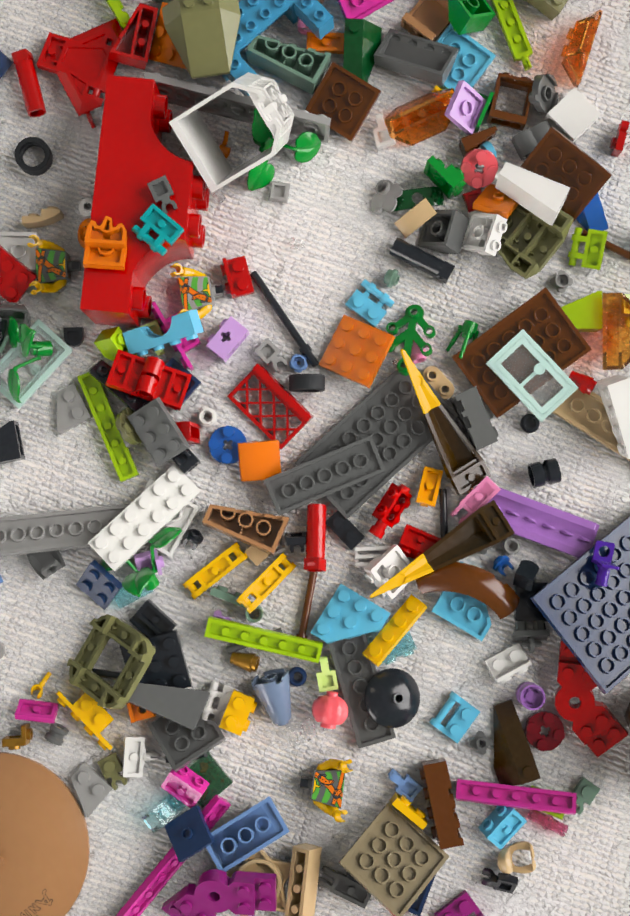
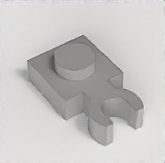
M269 338L254 350L266 365L272 362L274 370L278 373L280 372V369L277 367L278 363L282 362L285 366L288 365L284 358L278 357L281 351Z

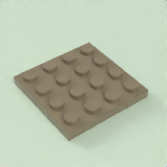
M388 801L338 863L393 916H404L450 856L445 851L440 850V847L429 836L394 807L391 801Z

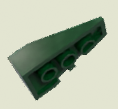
M345 18L343 68L367 83L375 65L374 54L381 44V27L365 19Z

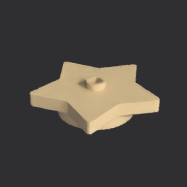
M261 849L245 859L243 864L226 871L229 878L232 877L235 871L276 874V911L285 913L287 900L284 885L290 875V861L271 859L264 849Z

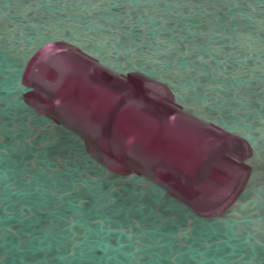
M530 810L527 819L541 825L545 830L549 829L561 837H564L568 831V825L554 819L552 815H546L538 810Z

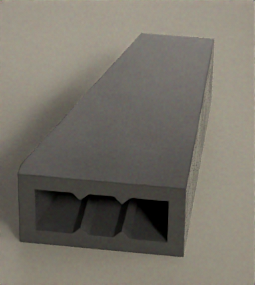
M139 683L128 702L195 731L210 697V692Z

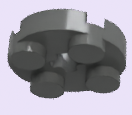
M541 74L534 77L532 91L529 93V101L534 104L535 109L539 113H548L558 103L559 94L555 92V86L558 85L552 74Z

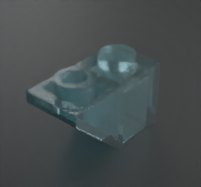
M168 794L141 818L154 833L165 827L186 805L171 794Z

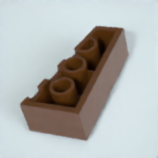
M445 758L421 762L422 768H419L421 780L425 779L426 787L423 788L425 800L429 799L430 807H426L428 818L433 820L434 825L430 827L432 838H436L440 850L464 845L463 837H461L458 830L460 823L455 812L456 804L451 792L452 786Z

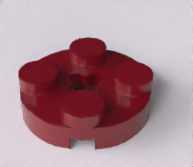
M537 711L530 715L526 721L524 733L527 741L540 751L555 749L565 738L562 721L551 712ZM542 726H544L545 728L549 727V731L546 736L544 734L540 735L539 733L542 731Z

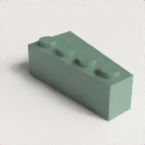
M261 35L255 37L247 48V62L312 95L330 65L331 53L316 52V49L300 48L292 43H280V40Z

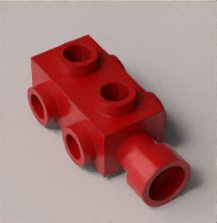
M392 483L372 513V516L378 520L375 525L370 527L369 532L382 539L387 526L392 528L399 523L401 513L410 506L412 495L409 492L411 489L403 484L398 486Z

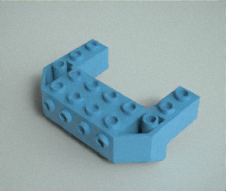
M241 0L239 2L241 18L230 74H224L222 77L226 81L230 80L233 82L248 72L258 75L241 58L240 52L255 37L261 35L283 15L293 24L299 18L319 40L334 29L333 16L318 0ZM239 89L244 96H250L247 91Z

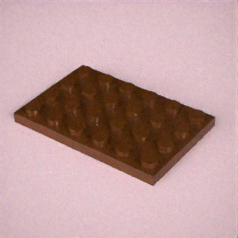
M546 287L467 345L462 359L459 358L460 351L452 356V359L472 386L477 387L481 398L496 418L506 413L521 402V400L486 363L522 329L562 371L592 350ZM522 344L501 365L521 384L534 372V366L540 362ZM545 370L541 375L536 374L523 388L529 394H532L551 380L553 376Z

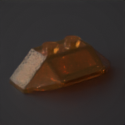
M598 10L576 21L574 27L568 30L566 39L569 41L567 45L563 46L560 56L563 57L561 64L574 87H578L582 80L603 13L602 10Z
M454 88L427 93L395 108L384 119L390 138L413 146L445 131L451 121L444 114L454 93Z
M602 293V370H623L630 363V300L623 293Z

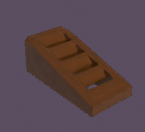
M493 126L461 138L459 148L463 157L469 151L478 149L481 144L491 140L496 135L497 127Z

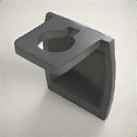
M16 302L0 303V318L12 316L14 319H24V324L30 328L32 317L24 304L20 305Z
M59 550L27 554L31 566L43 580L66 566Z

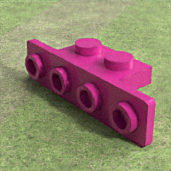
M154 301L152 302L154 308L151 311L156 319L160 318L163 322L161 328L166 334L171 326L172 316L165 319ZM183 338L180 339V344L173 345L172 347L175 352L179 351L182 357L179 359L184 368L189 367L192 371L194 367L185 353L200 345L201 342L199 338L189 341Z

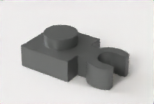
M166 175L147 183L155 202L162 201L161 208L165 214H168L166 210L168 204H172L175 210L178 209L177 204L170 199L175 194Z

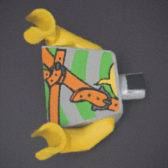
M178 263L173 264L170 267L175 268L177 272H172L170 275L175 277L180 274L181 276L178 277L183 310L178 314L197 309L199 318H204L212 310V307L215 306L214 297L224 295L223 285L212 286L210 278L204 273L182 267Z

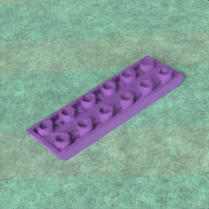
M502 488L489 501L494 500L515 532L514 535L579 558L593 546L600 526L592 521Z

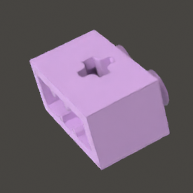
M231 316L228 320L225 318L220 323L219 331L216 334L212 333L206 345L210 351L225 363L249 335V331ZM223 336H229L230 341H224Z

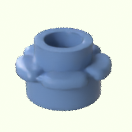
M302 354L293 355L289 362L290 368L294 369L297 373L306 370L308 367L307 358Z

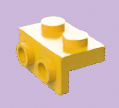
M234 689L219 728L241 736L242 731L247 732L250 721L247 720L249 713L254 714L258 704L255 702L256 696H250Z
M395 793L389 801L392 802L394 807L422 830L427 826V815L421 809H415L404 795L400 796Z

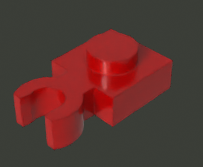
M621 121L616 137H613L610 142L611 156L618 157L623 151L627 136L626 132L629 127L628 121Z

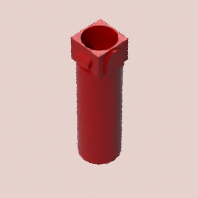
M26 48L11 53L28 116L35 118L45 115L46 108L32 53Z
M324 504L307 505L304 570L309 572L326 571L327 506Z

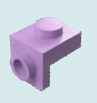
M155 549L156 569L158 575H162L161 568L165 567L163 558L158 556ZM150 551L134 554L138 571L144 567L152 569Z

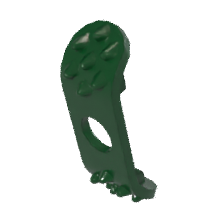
M435 186L402 190L403 194L396 198L397 206L393 212L415 207L417 203L412 201V195L415 193H420L423 199L426 198L431 206H442L444 203L443 192L439 187Z

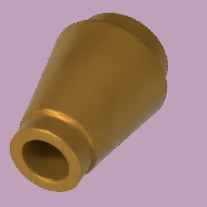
M232 652L230 658L231 664L250 673L257 671L260 657L256 656L255 653Z

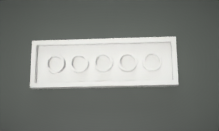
M173 464L88 542V545L116 572L195 499L201 491Z

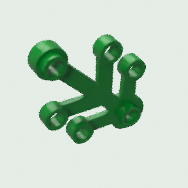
M416 304L409 306L405 311L404 317L396 323L390 322L387 324L386 330L391 335L397 334L400 328L408 324V329L395 337L388 353L393 352L395 347L405 341L404 350L410 357L414 341L420 348L422 355L429 356L432 354L431 345L425 343L416 331V325L418 324L423 329L426 338L431 339L436 335L435 328L428 325L423 319L424 310L421 306ZM417 311V314L411 315L412 312ZM391 327H395L393 331L389 330ZM428 330L433 331L431 334L426 333ZM426 347L430 348L427 352L423 351ZM402 357L397 363V370L401 375L407 376L409 375L407 368L401 367L404 364Z

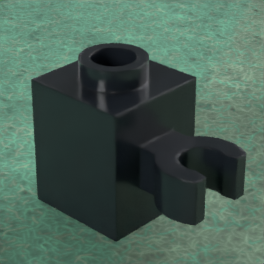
M189 448L172 458L186 475L201 463Z

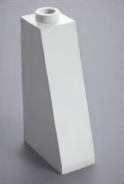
M508 162L504 164L503 168H499L495 175V179H497L495 188L547 224L553 225L567 198L570 187Z

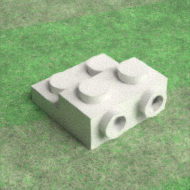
M470 212L461 249L478 252L482 255L495 256L496 252L501 248L500 240L502 234L507 230V219L498 214Z
M393 544L381 557L376 556L364 568L366 572L365 578L371 584L374 583L377 589H379L411 562L399 546ZM408 583L382 593L379 596L393 599Z

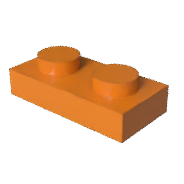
M307 32L306 49H316V52L344 54V33H328L319 40L313 32Z

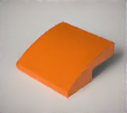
M279 440L237 443L241 481L265 480L281 473Z

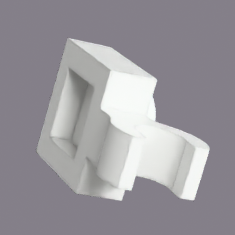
M383 113L377 114L378 128L373 129L376 147L381 149L395 145L396 140L393 126L391 124L388 125L386 115L384 116Z

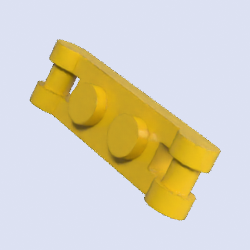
M237 542L182 584L185 589L188 588L194 600L248 558L246 553L240 550V545ZM234 553L237 559L232 561L229 555ZM197 580L202 585L199 589L194 585Z
M284 553L237 598L236 601L239 604L242 603L247 608L246 611L249 614L297 566L286 559L287 556ZM280 564L286 568L284 571L279 567ZM250 594L256 599L253 603L247 598Z

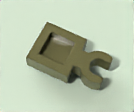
M116 752L97 761L105 779L111 777V786L114 790L118 789L117 780H121L123 785L127 784L126 777L120 774L123 770V765Z

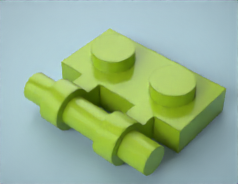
M575 227L574 234L571 236V240H573L571 251L568 252V265L576 266L577 259H582L581 267L600 270L608 231L588 229L587 236H582L583 228ZM580 241L586 242L584 253L578 252Z

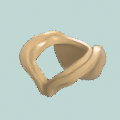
M520 841L501 850L497 859L499 870L505 874L533 872L536 869L533 846L529 842ZM519 849L530 850L532 863L523 867L515 866L512 862L513 852Z

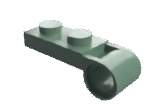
M221 585L212 587L209 595L246 608L242 603L239 604L236 601L242 593L236 591L235 594L228 592L229 588ZM260 605L257 606V609L260 611L258 618H252L247 611L245 612L248 621L255 623L261 620L264 611Z

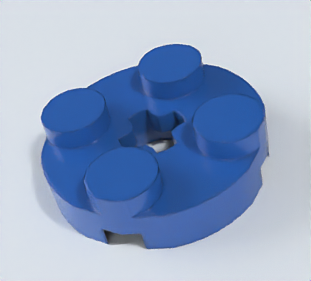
M225 426L213 432L208 444L210 453L215 460L224 464H234L239 461L237 443L247 441L244 434L238 428ZM224 441H232L231 446L233 448L231 450L228 448L224 449Z

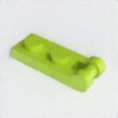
M106 0L124 30L130 20L129 14L122 11L124 7L120 0Z

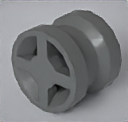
M54 722V724L51 723L50 731L45 734L44 738L55 745L61 746L64 742L63 738L68 734L69 730L63 725Z

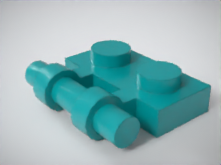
M153 203L140 217V220L145 224L142 229L138 225H134L131 230L140 241H145L151 246L150 249L153 252H158L161 256H164L167 252V249L162 244L166 241L172 246L184 232V228ZM151 230L159 235L156 240L149 235Z

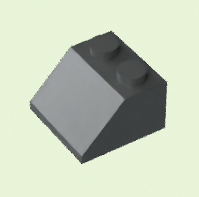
M456 209L435 210L437 214L423 224L417 246L443 254H460L469 218Z

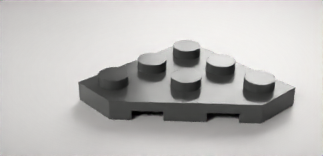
M158 715L146 721L175 773L226 740L217 723L211 720L199 719L195 731Z

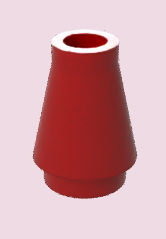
M573 370L569 375V378L579 387L578 390L583 394L590 395L597 384L593 377L577 373Z

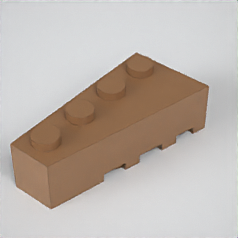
M210 504L202 523L204 526L274 556L288 525L289 517Z

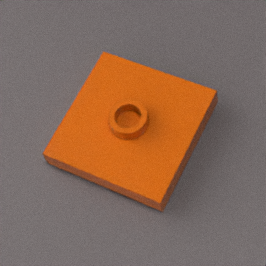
M489 184L473 202V209L485 213L498 214L508 219L519 204L495 188L496 185Z

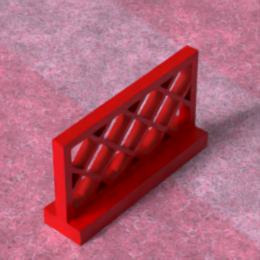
M257 363L252 368L253 370L227 397L271 440L276 439V431L286 430L287 439L282 444L279 442V448L282 450L314 416L261 364ZM253 375L259 380V388H249V379ZM249 390H259V402H249ZM262 390H270L272 392L273 402H262ZM238 391H246V402H239L233 396ZM276 403H283L286 406V415H276ZM249 404H259V415H252L249 412ZM262 404H273V415H262ZM262 417H273V428H265ZM276 417H286V428H276ZM289 417H297L302 423L297 428H289Z

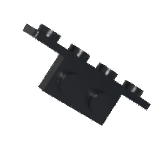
M100 360L90 370L89 374L133 412L151 402L105 386L112 367L104 360Z

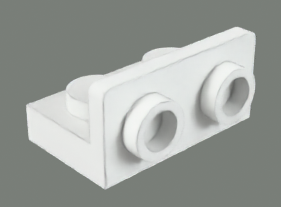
M519 642L484 660L497 683H505L511 680L512 675L517 672L522 674L529 670L528 666L532 665Z

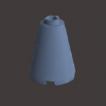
M282 668L264 672V676L261 678L258 675L251 680V685L273 724H278V726L288 724L292 718L288 670L285 672Z

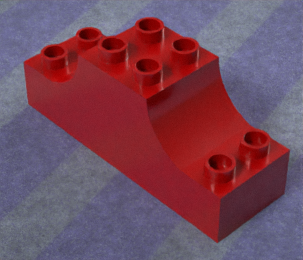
M107 75L90 221H96V224L100 226L105 216L112 218V227L122 223L127 231V255L124 270L85 268L80 309L95 324L139 328L141 318L149 319L151 315L152 297L146 295V286L151 278L164 266L174 261L193 259L194 248H203L205 243V225H202V216L198 212L208 211L209 188H206V183L202 176L197 174L193 161L175 156L161 144L162 132L171 133L172 127L169 122L173 120V112L168 109L167 95L159 93L155 79ZM166 175L175 194L170 199L177 204L178 208L175 210L172 204H168L166 206L167 215L184 228V232L172 246L166 241L162 244L167 249V252L164 256H161L158 252H153L150 249L151 246L145 241H140L131 230L134 225H138L142 229L145 224L140 220V217L152 203L162 210V201L155 202L147 183ZM153 230L149 232L152 238L155 240L158 238L159 235Z

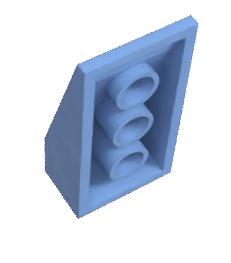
M269 796L211 832L215 842L206 848L217 869L226 872L290 831Z

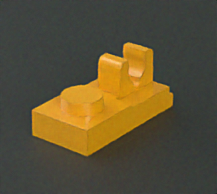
M424 467L416 502L420 503V506L435 507L443 475L442 470Z

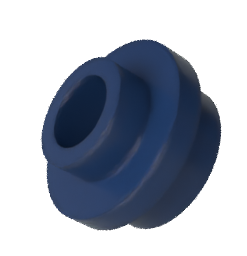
M293 667L289 671L291 685L298 687L306 682L307 674L303 668ZM295 673L301 675L299 680L294 679Z

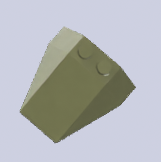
M172 0L162 8L164 27L191 79L230 74L241 18L238 0Z
M519 204L507 219V230L502 234L500 240L501 248L497 252L512 271L527 279L539 273L564 243L574 218L560 210L551 226Z

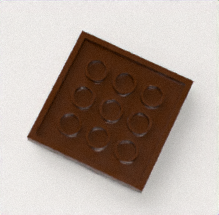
M553 126L520 166L523 169L570 187L561 210L574 218L573 222L612 176L609 171Z

